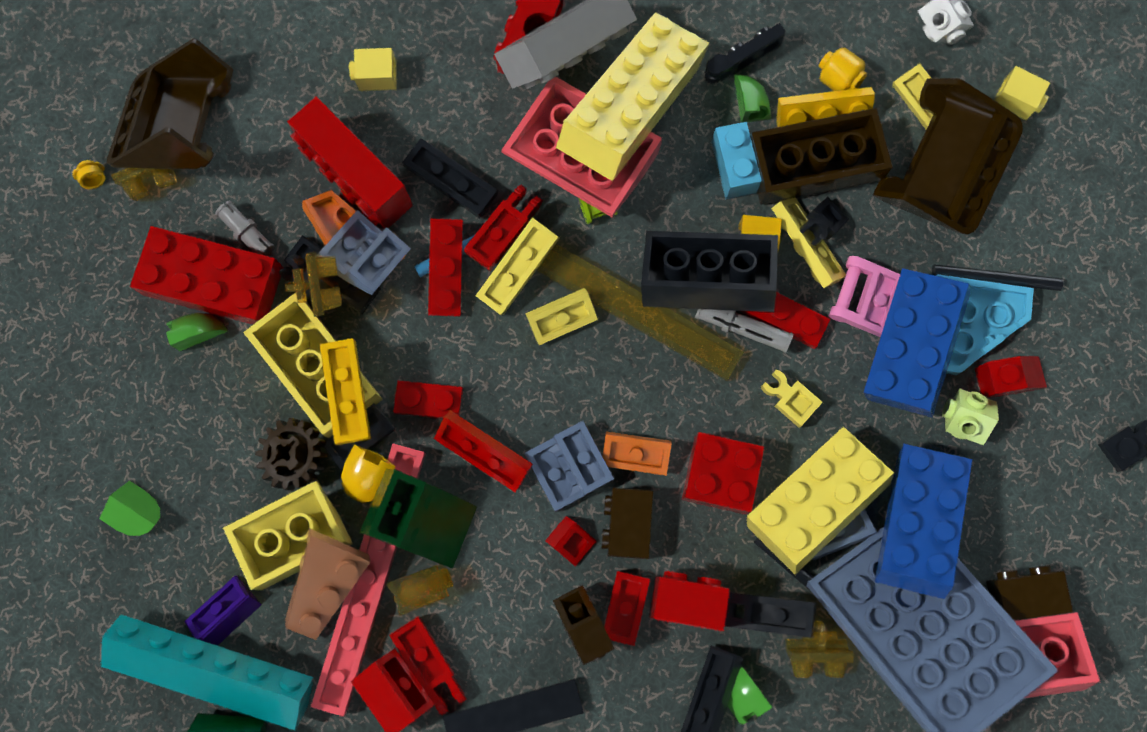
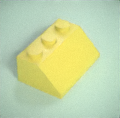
M314 481L223 527L251 590L262 591L300 571V562L302 555L305 553L309 528L350 546L353 544L338 512L318 481Z

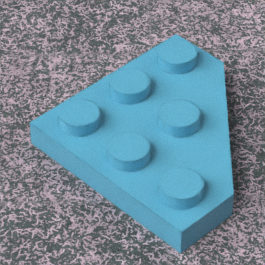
M940 274L936 275L969 283L970 287L969 301L946 374H960L1031 320L1034 288Z

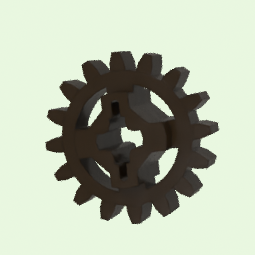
M289 418L288 422L276 421L277 429L268 427L266 432L269 437L267 439L259 438V443L264 446L263 450L255 452V455L262 457V461L256 465L257 469L266 470L262 479L272 481L271 486L274 488H283V490L294 491L295 487L301 489L306 486V480L317 481L314 472L316 470L324 471L325 467L319 462L320 459L328 457V454L321 452L320 449L327 444L326 440L317 438L320 431L317 428L311 427L310 422ZM293 433L299 434L298 436L293 435L291 438L287 437L288 435ZM292 471L296 472V474L291 476L284 475L285 473H291Z

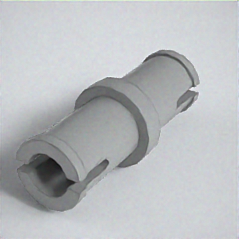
M226 201L225 204L223 203L218 207L215 215L234 232L233 237L237 241H243L253 253L261 255L264 253L267 256L274 250L275 246L257 230V224L252 219H247L231 201Z

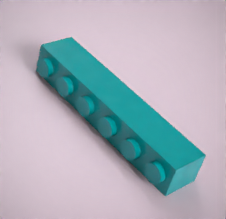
M122 614L102 636L101 667L292 730H296L308 708L314 678L312 676Z

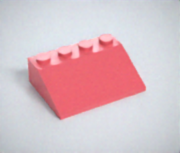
M554 77L547 82L502 148V153L603 213L613 217L642 180L659 154L662 137L650 132L616 178L611 181L556 148L564 120L586 94L560 78Z

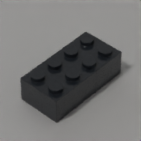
M646 231L641 280L643 307L774 312L777 290L778 235Z

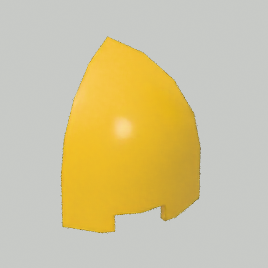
M354 445L341 473L342 487L350 498L360 503L370 502L375 497L385 470L395 469L396 466L379 453Z

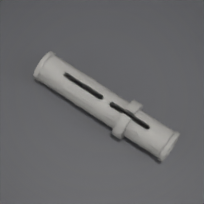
M698 309L695 316L696 319L722 327L721 331L728 333V330L781 350L784 353L787 352L794 335L793 333H788L739 314L736 310Z

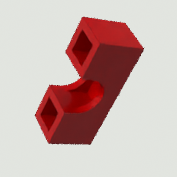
M516 0V6L518 7L515 15H509L505 25V33L507 34L503 42H498L494 54L524 37L532 28L541 27L558 17L565 5V0ZM494 55L493 59L496 60L498 72L504 74Z

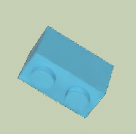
M747 122L715 128L711 142L725 198L730 199L757 193L762 180Z

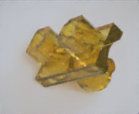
M125 168L111 174L114 183L122 187L130 199L134 201L149 195L143 180L152 176L161 189L177 183L173 169Z
M316 252L306 253L305 260L308 280H304L302 268L293 269L294 281L286 283L285 290L288 292L296 291L297 303L307 302L306 290L310 289L314 316H322L325 310L342 306L340 287L322 289L320 277L338 275L336 257L317 256Z
M435 565L387 583V586L394 594L399 616L449 597L447 589L453 587V581L446 567L439 570L438 566Z
M815 621L814 638L785 639V650L790 659L793 674L797 678H809L812 676L813 663H824V673L826 676L843 678L847 663H853L854 653L852 650H849L846 639H837L836 631H825L823 621Z

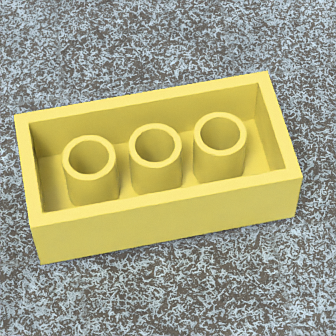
M296 292L243 333L321 434L330 438L333 435L320 344L337 340L307 302ZM361 372L367 409L373 403L378 404L383 399Z
M842 427L747 516V527L796 575L891 484L894 472L846 428Z

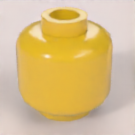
M840 48L834 53L828 51L818 66L822 69L820 81L833 91L857 89L867 76V72L864 71L866 64L847 48Z

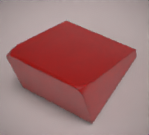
M568 516L564 517L545 540L575 567L596 543L592 536Z

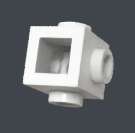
M932 0L918 10L925 23L923 27L925 34L931 41L936 43L954 44L966 36L965 31L974 26L969 17L972 15L971 10L963 0Z

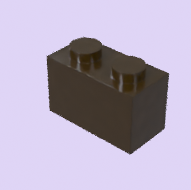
M613 488L611 496L605 495L604 515L610 516L609 529H603L601 549H608L607 557L649 559L653 491Z
M1050 565L1030 567V574L1018 576L1017 570L997 572V579L987 580L990 595L1014 621L1073 612L1065 571H1051Z
M583 585L553 600L565 630L583 665L591 661H598L615 649Z

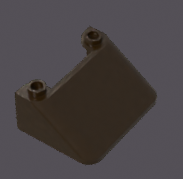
M193 38L143 70L131 84L107 157V163L114 168L195 170L200 167H206L211 162L214 153L205 142L200 143L210 104L213 97L223 98L229 93L232 87L230 81L234 69L199 40Z
M928 78L921 90L920 106L933 114V117L903 180L896 176L882 178L877 184L873 196L885 203L957 233L971 234L978 228L1021 138L1023 131L1022 121L1016 114L960 78Z

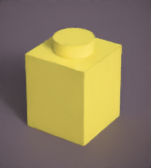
M392 48L354 49V61L349 62V74L351 81L355 80L359 91L397 90L396 59Z
M1015 66L1004 79L994 101L1018 117L1027 120L1034 112L1040 113L1049 98V96L1045 95V92L1050 82Z

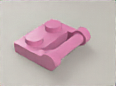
M849 256L846 263L848 270L836 306L831 307L829 317L835 321L850 324L881 337L900 274L863 258ZM863 273L868 276L856 312L848 310L859 275Z

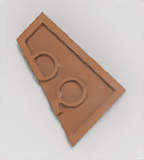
M309 528L305 553L302 555L299 576L292 592L285 619L286 629L316 640L371 562L369 554Z

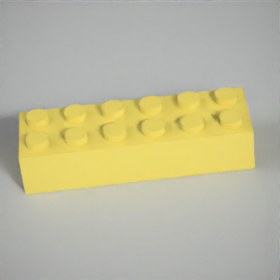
M655 12L564 120L556 148L613 181L697 72L709 42Z

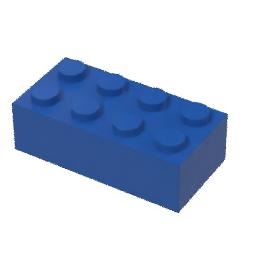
M902 268L863 392L867 400L933 418L969 301V283Z
M903 444L896 460L875 582L945 599L954 586L972 459Z

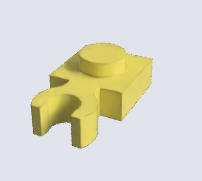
M775 370L772 376L778 380L779 386L772 388L765 382L761 389L769 396H777L780 400L774 407L800 428L821 405L822 401L798 380L790 387L787 384L785 374Z

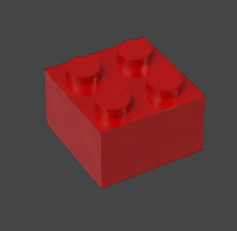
M698 432L694 437L681 500L744 515L751 513L764 446Z
M664 571L663 577H655L650 618L724 631L730 589L721 587L722 580L697 577V583L686 581L687 574Z

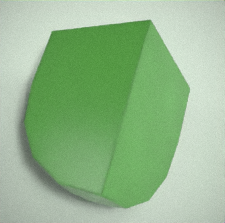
M735 74L734 82L741 123L772 119L765 88L753 77Z
M198 312L181 316L166 323L171 329L166 332L169 344L179 351L228 332L222 321L213 315Z
M128 481L110 495L99 519L121 533L140 536L149 533L160 519V507L149 493L133 482Z
M741 666L727 706L740 724H745L753 715L756 714L759 717L772 707Z

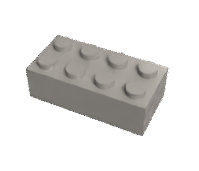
M585 0L494 55L512 89L521 85L529 89L540 82L543 84L558 76V71L564 67L567 69L583 60L582 56L585 54H592L605 47L606 41L617 39L628 32L626 26L636 21L637 18L628 0Z

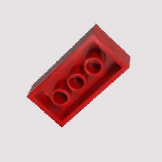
M317 96L287 121L294 132L290 137L299 146L297 147L299 151L310 162L313 160L319 167L322 175L331 184L335 182L341 189V194L352 205L356 203L362 211L361 214L375 226L379 224L383 229L389 228L413 206L405 185Z
M150 226L130 287L146 297L253 325L270 312L281 278L279 271L284 267L273 257Z

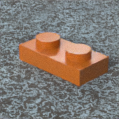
M606 431L602 457L610 468L667 476L672 443L669 440Z

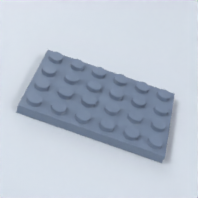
M884 527L807 583L810 591L925 732H982L1058 672L1056 667L959 559H957L954 586L945 599L875 582Z

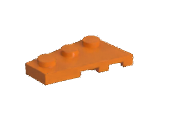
M332 190L302 201V209L324 245L333 238L356 212Z

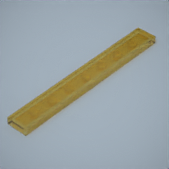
M557 244L554 245L536 270L572 292L585 288L592 304L725 381L729 379L744 353L668 308L643 307L641 292Z

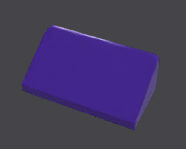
M235 575L184 622L195 639L218 646L261 606V603L238 576Z

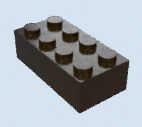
M877 108L756 131L750 135L762 180L757 190L760 205L878 182L886 177L893 168Z

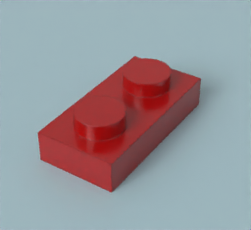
M398 380L393 413L443 419L451 410L460 416L463 388Z
M617 571L604 624L610 640L635 646L650 579Z

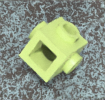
M960 388L953 399L949 398L946 401L942 411V417L945 418V432L951 433L958 439H967L981 445L985 444L999 421L996 401L986 398L981 393L968 392Z

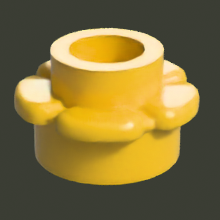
M85 160L77 165V168L73 170L72 176L82 188L95 189L105 181L103 172L105 168L100 162Z

